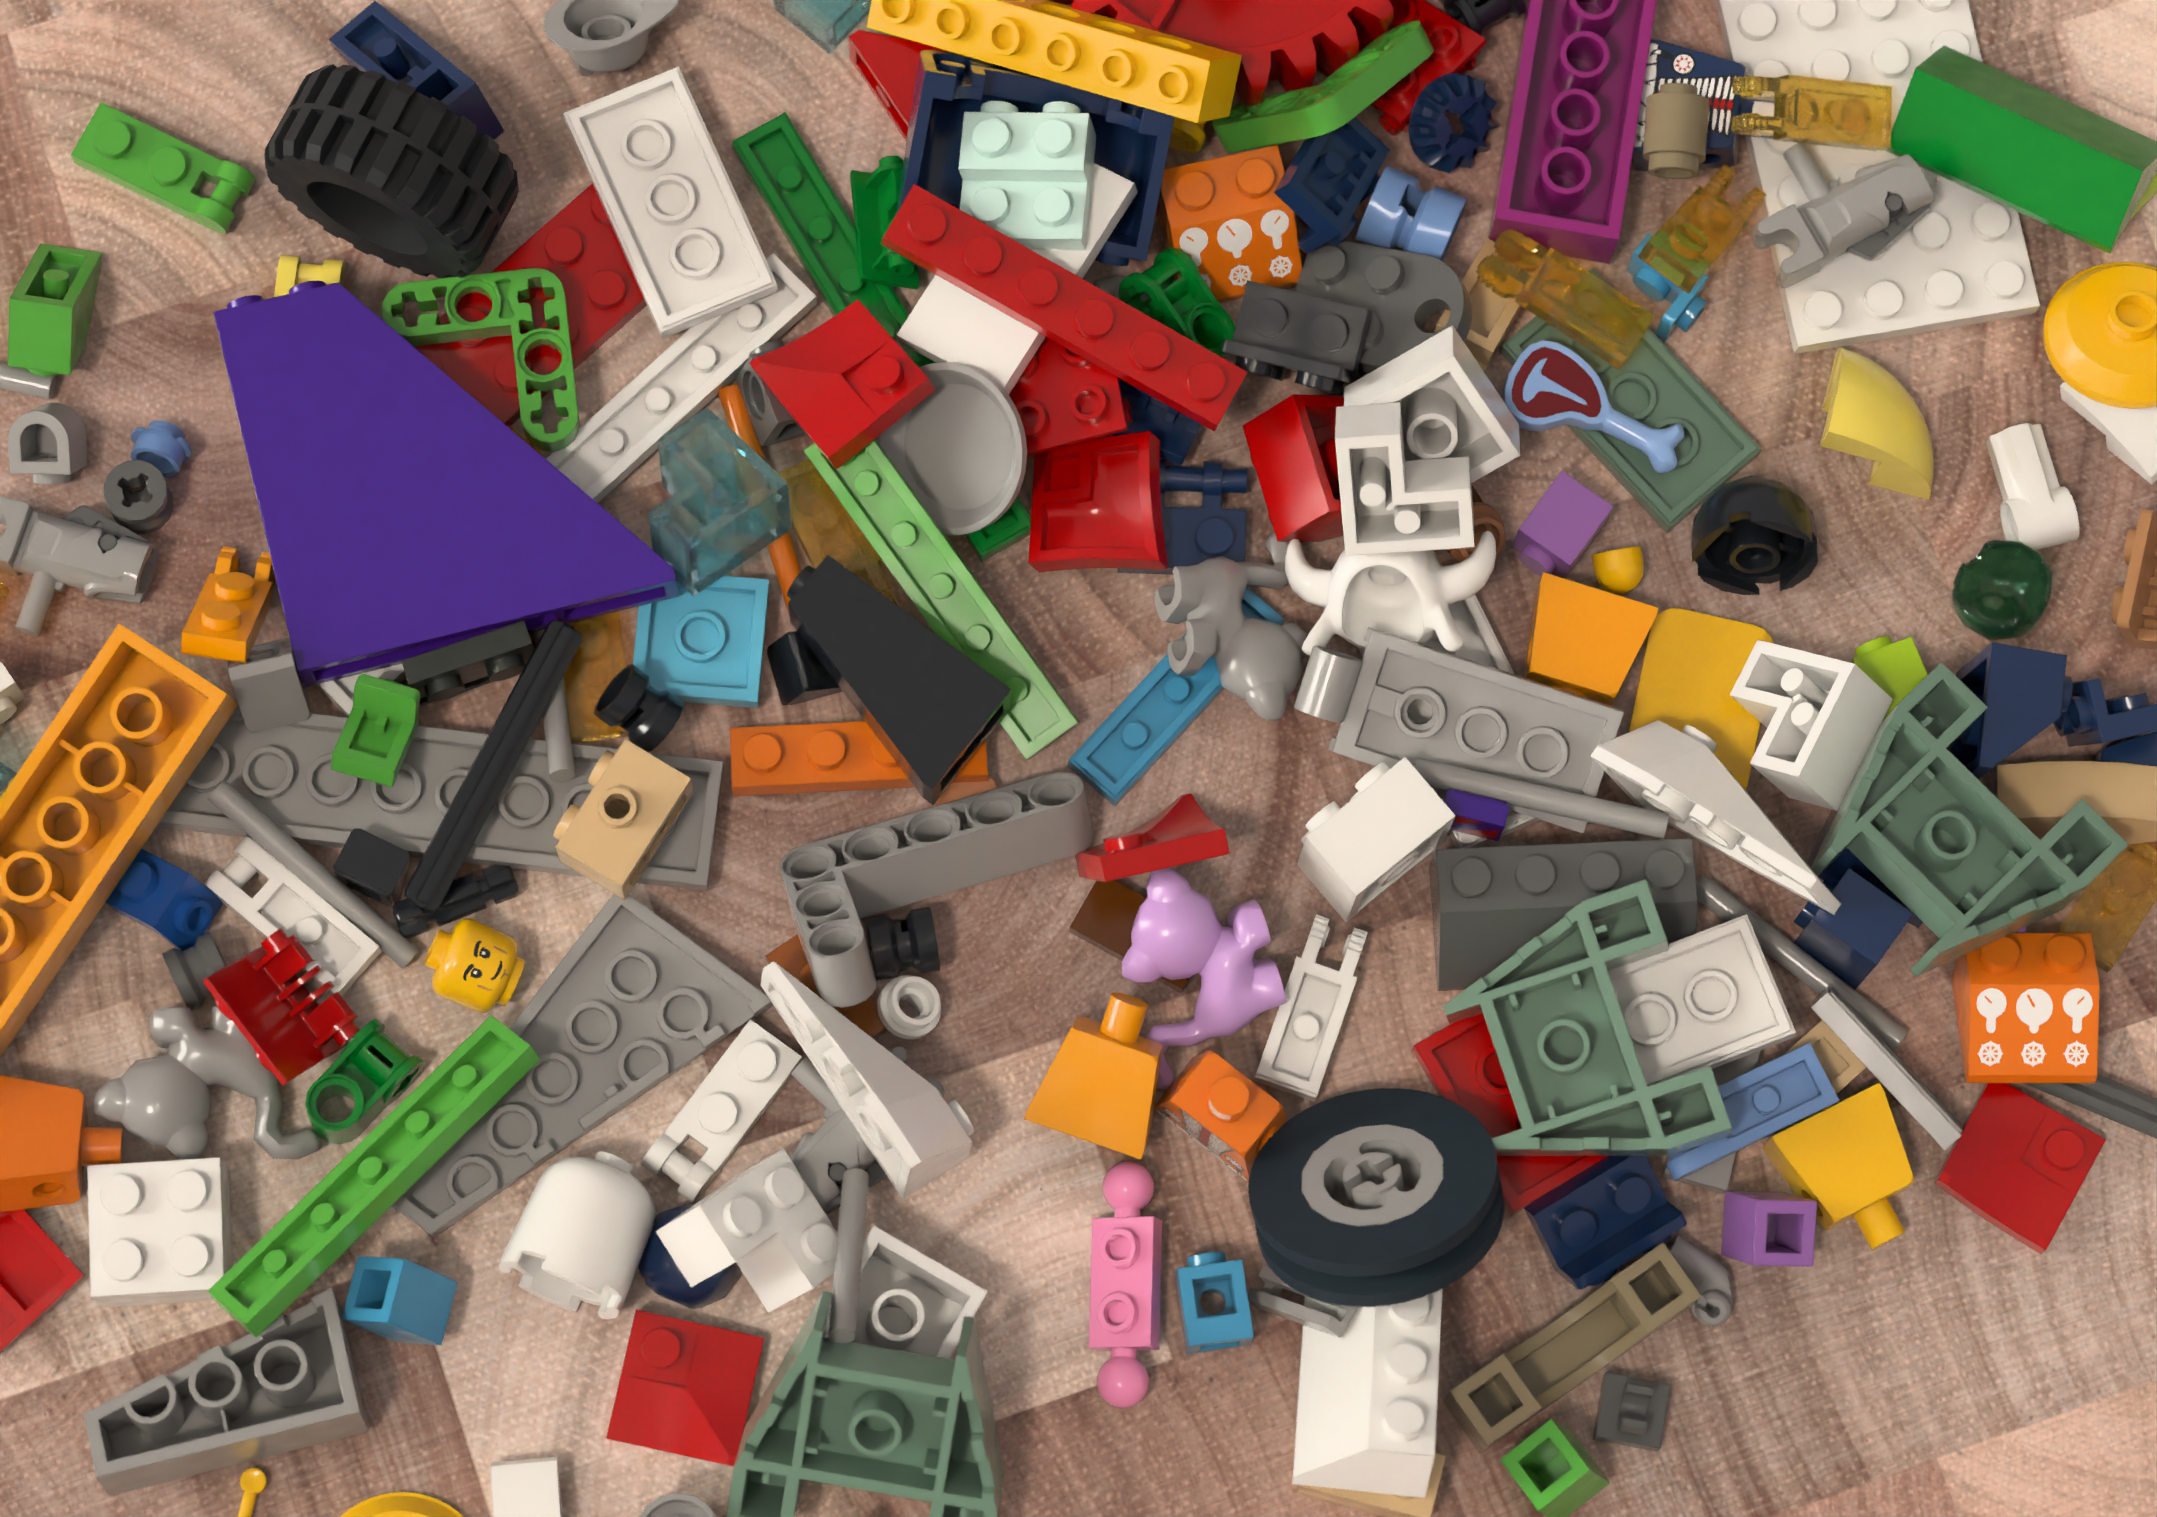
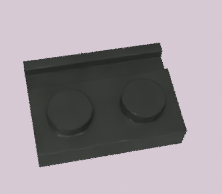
M523 620L402 660L401 663L409 686L420 692V707L432 702L452 698L462 692L495 681H502L522 673L534 649L525 621Z

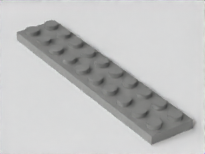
M238 705L156 827L238 837L248 836L251 838L207 799L223 780H226L298 844L343 849L351 831L359 828L406 850L410 857L422 858L488 734L417 726V733L393 787L331 770L332 753L348 717L310 713L309 718L305 721L252 733L246 729ZM529 739L464 863L487 866L499 864L510 866L513 869L585 877L559 861L555 847L559 840L553 837V834L566 810L572 804L581 808L594 786L588 783V780L601 756L607 750L615 754L618 749L572 744L575 777L566 782H555L549 777L546 741ZM650 753L690 777L693 795L636 883L708 891L724 771L723 761Z

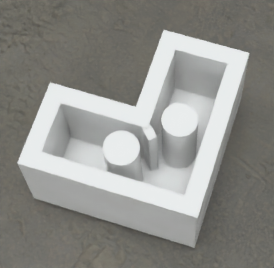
M1400 402L1336 407L1335 444L1345 556L1474 547V513L1469 456L1405 461Z
M1757 640L1730 693L1732 698L1767 728L1750 764L1788 798L1838 811L1893 700L1856 664Z
M784 1148L739 1173L655 1231L691 1287L736 1262L768 1313L808 1292L834 1274L838 1232Z

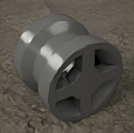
M142 460L126 461L117 465L108 474L103 486L104 499L117 524L126 527L138 535L150 534L161 529L170 519L173 511V496L162 472L153 464ZM143 484H146L143 490H137L135 492L128 490L129 488L134 489L136 487H142Z
M210 931L198 936L195 945L183 951L172 948L162 953L187 1008L193 1011L201 1007L205 997L211 995V992L202 981L227 966Z

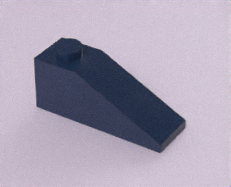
M374 1L328 39L333 48L351 66H356L360 71L367 72L372 70L384 74L387 79L397 83L402 81L415 87L417 92L429 98L434 97L448 105L447 108L455 114L465 116L477 125L476 129L483 135H489L493 140L504 132L503 127L476 82L378 2Z

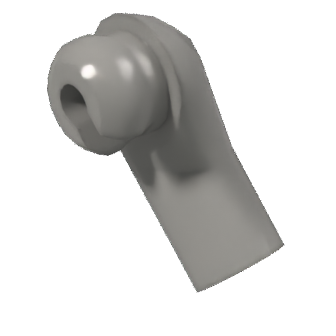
M1675 1235L1666 1247L1702 1296L1691 1307L1694 1317L1709 1327H1717L1724 1324L1733 1310V1299L1726 1268L1689 1242Z

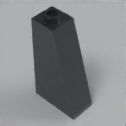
M827 554L816 569L808 565L791 584L787 592V596L791 599L788 602L790 622L920 795L934 805L1010 710L1011 689Z

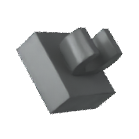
M1606 1372L1602 1379L1593 1440L1657 1452L1661 1447L1671 1384Z

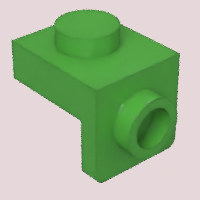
M360 674L354 686L352 710L332 753L331 770L393 787L417 733L420 692L417 689L404 686L393 680Z

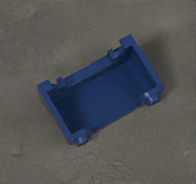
M923 50L920 52L897 212L914 184L960 209L963 180L958 167L964 112H980L981 105L989 101L1008 102L1018 108V112L1042 113L1043 106L1049 102H1068L1079 107L1080 113H1089L1096 133L1094 163L1135 183L1137 189L1136 196L1095 258V261L1114 266H1128L1130 258L1147 260L1175 116L957 53L939 50Z

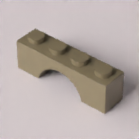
M1661 1243L1544 1329L1510 1351L1502 1354L1450 1390L1442 1401L1479 1454H1482L1688 1310L1702 1296L1665 1244Z

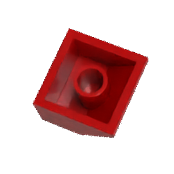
M1293 394L1242 426L1250 450L1251 461L1255 467L1268 508V516L1278 542H1290L1292 539H1297L1300 542H1323L1344 536L1335 444L1336 407L1344 406V396Z

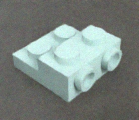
M1004 101L985 102L981 105L980 112H964L958 167L963 180L960 210L1031 250H1086L1096 133L1089 113H1080L1079 107L1062 101L1045 104L1042 113L1018 112V108L1015 105Z

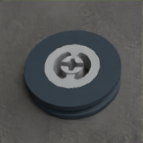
M1380 1088L1356 1091L1330 1098L1305 1109L1283 1124L1266 1141L1256 1156L1249 1177L1248 1193L1250 1206L1255 1221L1258 1243L1268 1266L1276 1276L1296 1291L1308 1297L1336 1305L1352 1307L1387 1306L1408 1302L1437 1292L1463 1277L1485 1257L1498 1237L1503 1223V1190L1495 1147L1487 1130L1475 1116L1458 1104L1443 1097L1417 1090ZM1405 1186H1409L1413 1190L1406 1192ZM1347 1200L1348 1207L1340 1203Z

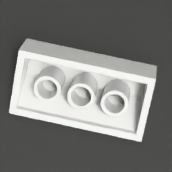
M1442 1289L1404 1303L1376 1307H1358L1341 1338L1302 1325L1292 1484L1425 1498L1435 1458ZM1304 1296V1306L1335 1316L1338 1307Z

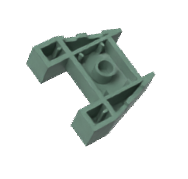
M1942 662L1899 702L1879 726L1811 866V869L1819 876L1848 848L1940 939L1910 969L1916 977L2063 910L2129 845L2083 799L2040 840L1948 751L1988 707Z
M1646 880L1583 900L1567 912L1565 917L1538 937H1534L1504 963L1484 978L1478 979L1443 1006L1449 1024L1481 1013L1485 1017L1522 1129L1492 1138L1496 1156H1670L1732 1135V1126L1711 1065L1647 1086L1610 979L1609 970L1668 951L1667 938Z
M822 1291L744 1427L733 1469L726 1517H795L803 1480L931 1502L929 1517H997L1005 1471L974 1317L964 1316L956 1360L853 1342L848 1344L835 1343L829 1338H825L832 1292Z

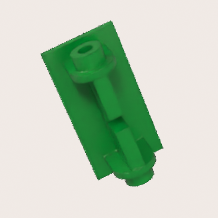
M886 156L879 160V167L873 173L856 170L850 172L860 281L918 290L920 287L918 264L881 244L883 236L897 214L903 170V159L901 157Z

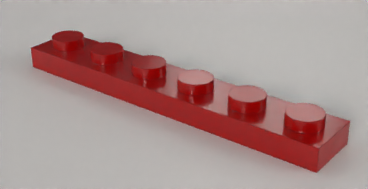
M915 184L912 186L883 236L881 244L1212 431L1216 430L1248 373Z

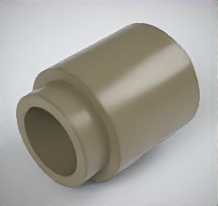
M1666 83L1660 86V93L1647 96L1643 158L1649 161L1648 173L1650 175L1666 179H1690L1698 176L1699 164L1706 160L1709 99L1697 95L1698 88L1696 86L1686 83Z

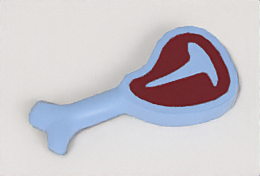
M1541 340L1529 345L1520 354L1507 375L1503 388V401L1519 423L1520 428L1527 431H1545L1563 425H1572L1585 431L1600 430L1642 451L1648 456L1654 472L1663 474L1671 472L1676 468L1677 458L1674 448L1685 437L1681 424H1675L1663 429H1655L1613 409L1607 398L1604 386L1592 367L1575 352L1557 342Z

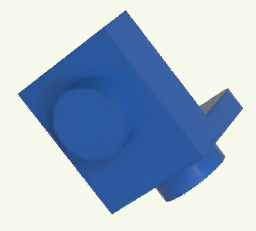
M143 849L137 854L105 902L116 912L156 932L175 948L182 951L195 945L197 937L207 930L222 906V901L190 873Z

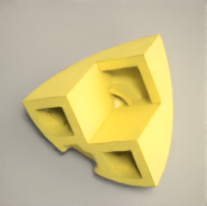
M1840 347L1835 355L1822 411L1828 412L1820 447L1873 460L1869 485L1929 500L1934 476L1933 450L1927 425L1916 402L1905 387L1885 368L1857 352Z

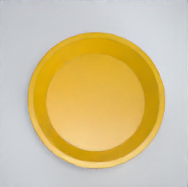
M2114 262L2097 265L2074 275L2052 297L2046 310L2043 324V342L2046 354L2059 376L2069 386L2087 398L2119 408L2142 409L2157 406V267L2133 262Z

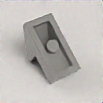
M290 637L253 646L246 663L229 661L228 672L246 729L249 732L256 733L305 721L309 718L310 712L302 681L297 671Z

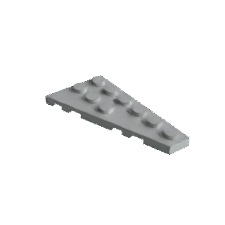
M613 894L509 1028L531 1045L540 1061L422 1175L392 1207L433 1238L736 1032L746 1025L750 1019H755L774 1006L766 994L632 896L628 895L626 900H623Z

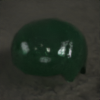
M1988 541L1972 560L1966 564L1962 563L1953 581L1954 588L1951 594L1952 608L1964 626L1990 641L2020 638L2035 628L2045 615L2051 598L2053 572L2040 552L2021 541Z

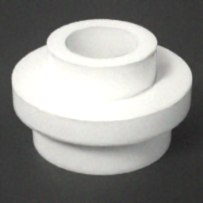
M911 975L899 976L888 982L881 990L877 1001L878 1015L883 1025L892 1034L903 1039H919L930 1033L939 1022L941 1016L940 996L936 988L924 978ZM899 1001H906L914 1007L915 1018H911L903 1013L899 1006Z

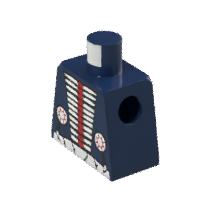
M1650 40L1632 154L1636 171H1648L1649 161L1643 158L1647 96L1660 93V86L1666 83L1694 85L1698 88L1697 95L1709 99L1706 160L1699 164V169L1730 168L1735 166L1741 135L1776 139L1781 102L1747 98L1748 77L1747 69L1744 65L1661 40Z

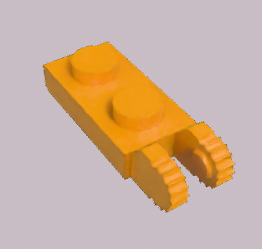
M225 546L221 548L217 557L215 573H209L182 631L181 654L246 663L272 603V589L275 585L276 577L270 553L262 552L257 561L253 579L251 576L239 572L240 558L238 557L239 552L237 548Z

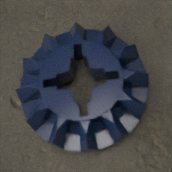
M1449 73L1436 78L1422 90L1410 114L1409 139L1415 155L1423 164L1432 169L1451 173L1455 168H1471L1472 159L1477 153L1489 151L1484 141L1488 131L1498 127L1491 118V110L1497 102L1486 93L1485 83L1463 73ZM1445 111L1460 115L1459 121L1463 125L1462 134L1452 133L1453 128L1448 123L1449 119L1444 115Z

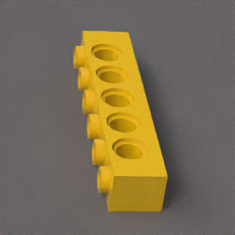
M871 0L867 28L1195 123L1229 117L1242 55L1102 15L1087 13L1049 0Z

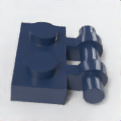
M1160 459L1161 511L1168 567L1164 570L1118 568V573L1173 575L1172 571L1175 566L1197 565L1207 559L1220 556L1235 562H1245L1246 510L1221 509L1222 493L1246 494L1247 469L1223 468V463L1219 461H1203V467L1166 466V460ZM1165 491L1201 492V508L1164 507Z

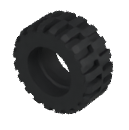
M334 64L326 65L306 75L267 144L264 153L265 169H267V176L271 183L278 185V192L287 201L293 202L297 206V210L309 220H315L323 226V230L331 235L346 240L354 245L353 248L367 255L372 254L383 259L384 263L397 268L404 267L410 269L414 274L425 277L434 275L438 279L449 277L462 278L476 271L481 266L519 192L517 171L513 168V162L507 154L499 151V145L489 135H483L476 129V124L463 115L455 114L447 108L448 105L434 97L429 98L417 92L416 88L402 81L397 83L387 79L384 74L372 70L363 72L356 66L342 65L340 67H336Z

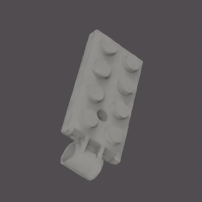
M1368 627L1364 638L1367 644L1361 660L1336 650L1313 646L1294 708L1321 719L1340 723L1336 737L1332 736L1328 750L1374 766L1385 762L1389 768H1392L1404 757L1415 768L1416 759L1421 758L1596 797L1604 770L1593 760L1591 754L1598 745L1616 738L1624 714L1623 709ZM1422 699L1430 703L1433 709L1432 717L1425 723L1413 722L1407 712L1411 702ZM1513 805L1509 806V810L1580 833H1584L1587 822Z

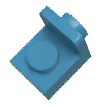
M1648 233L1633 252L1627 272L1634 276V284L1646 296L1659 302L1666 299L1672 304L1663 315L1655 333L1666 341L1676 327H1679L1686 333L1701 315L1708 302L1700 296L1709 277Z

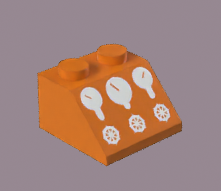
M1278 145L1164 169L1156 211L1166 248L1180 249L1194 261L1201 277L1219 303L1243 298L1247 280L1286 289L1295 287L1301 274L1302 266L1299 246H1297L1298 237L1294 211L1274 193L1285 174ZM1176 272L1173 274L1174 281L1180 278V273Z
M2011 933L1956 959L1951 982L1966 1083L2096 1082L2098 1070L2100 984L2091 933Z

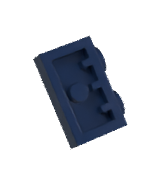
M1356 117L1332 132L1305 139L1274 191L1286 205L1308 224L1297 244L1306 254L1327 242L1331 246L1337 245L1352 231L1357 223V218L1353 213L1359 203L1372 194L1381 177L1377 172L1390 150Z
M2099 678L2074 681L2069 708L2066 714H2061V717L2054 722V726L2061 737L2066 736L2068 747L2106 743L2156 731L2157 702L2149 703L2147 692L2105 700Z
M1607 1156L1524 1207L1554 1270L1578 1290L1584 1289L1587 1286L1599 1285L1609 1280L1616 1273L1618 1267L1641 1253L1650 1252L1661 1243L1666 1244L1671 1239L1673 1233L1687 1224L1682 1212L1668 1202L1646 1156Z

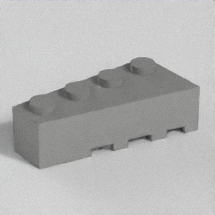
M333 1287L311 1298L312 1302L285 1316L281 1314L257 1338L250 1333L222 1348L218 1345L196 1356L197 1361L168 1376L161 1374L85 1413L84 1418L96 1478L107 1494L112 1496L369 1432L345 1321L341 1319L343 1311Z

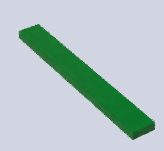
M786 112L731 141L734 153L833 317L858 299L918 367L937 363L900 344L897 334L909 315L892 287L860 281L855 226ZM1017 495L1007 512L996 522L982 530L965 534L980 561L983 562L1030 535L1031 517Z

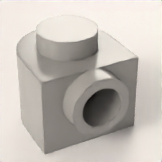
M55 402L46 403L21 415L12 424L8 434L10 474H32L33 483L60 484L71 481V474L88 466L86 429L81 417L69 406Z

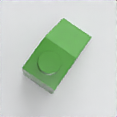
M40 243L9 298L8 366L25 368L39 376L71 375L86 345L102 265V252Z

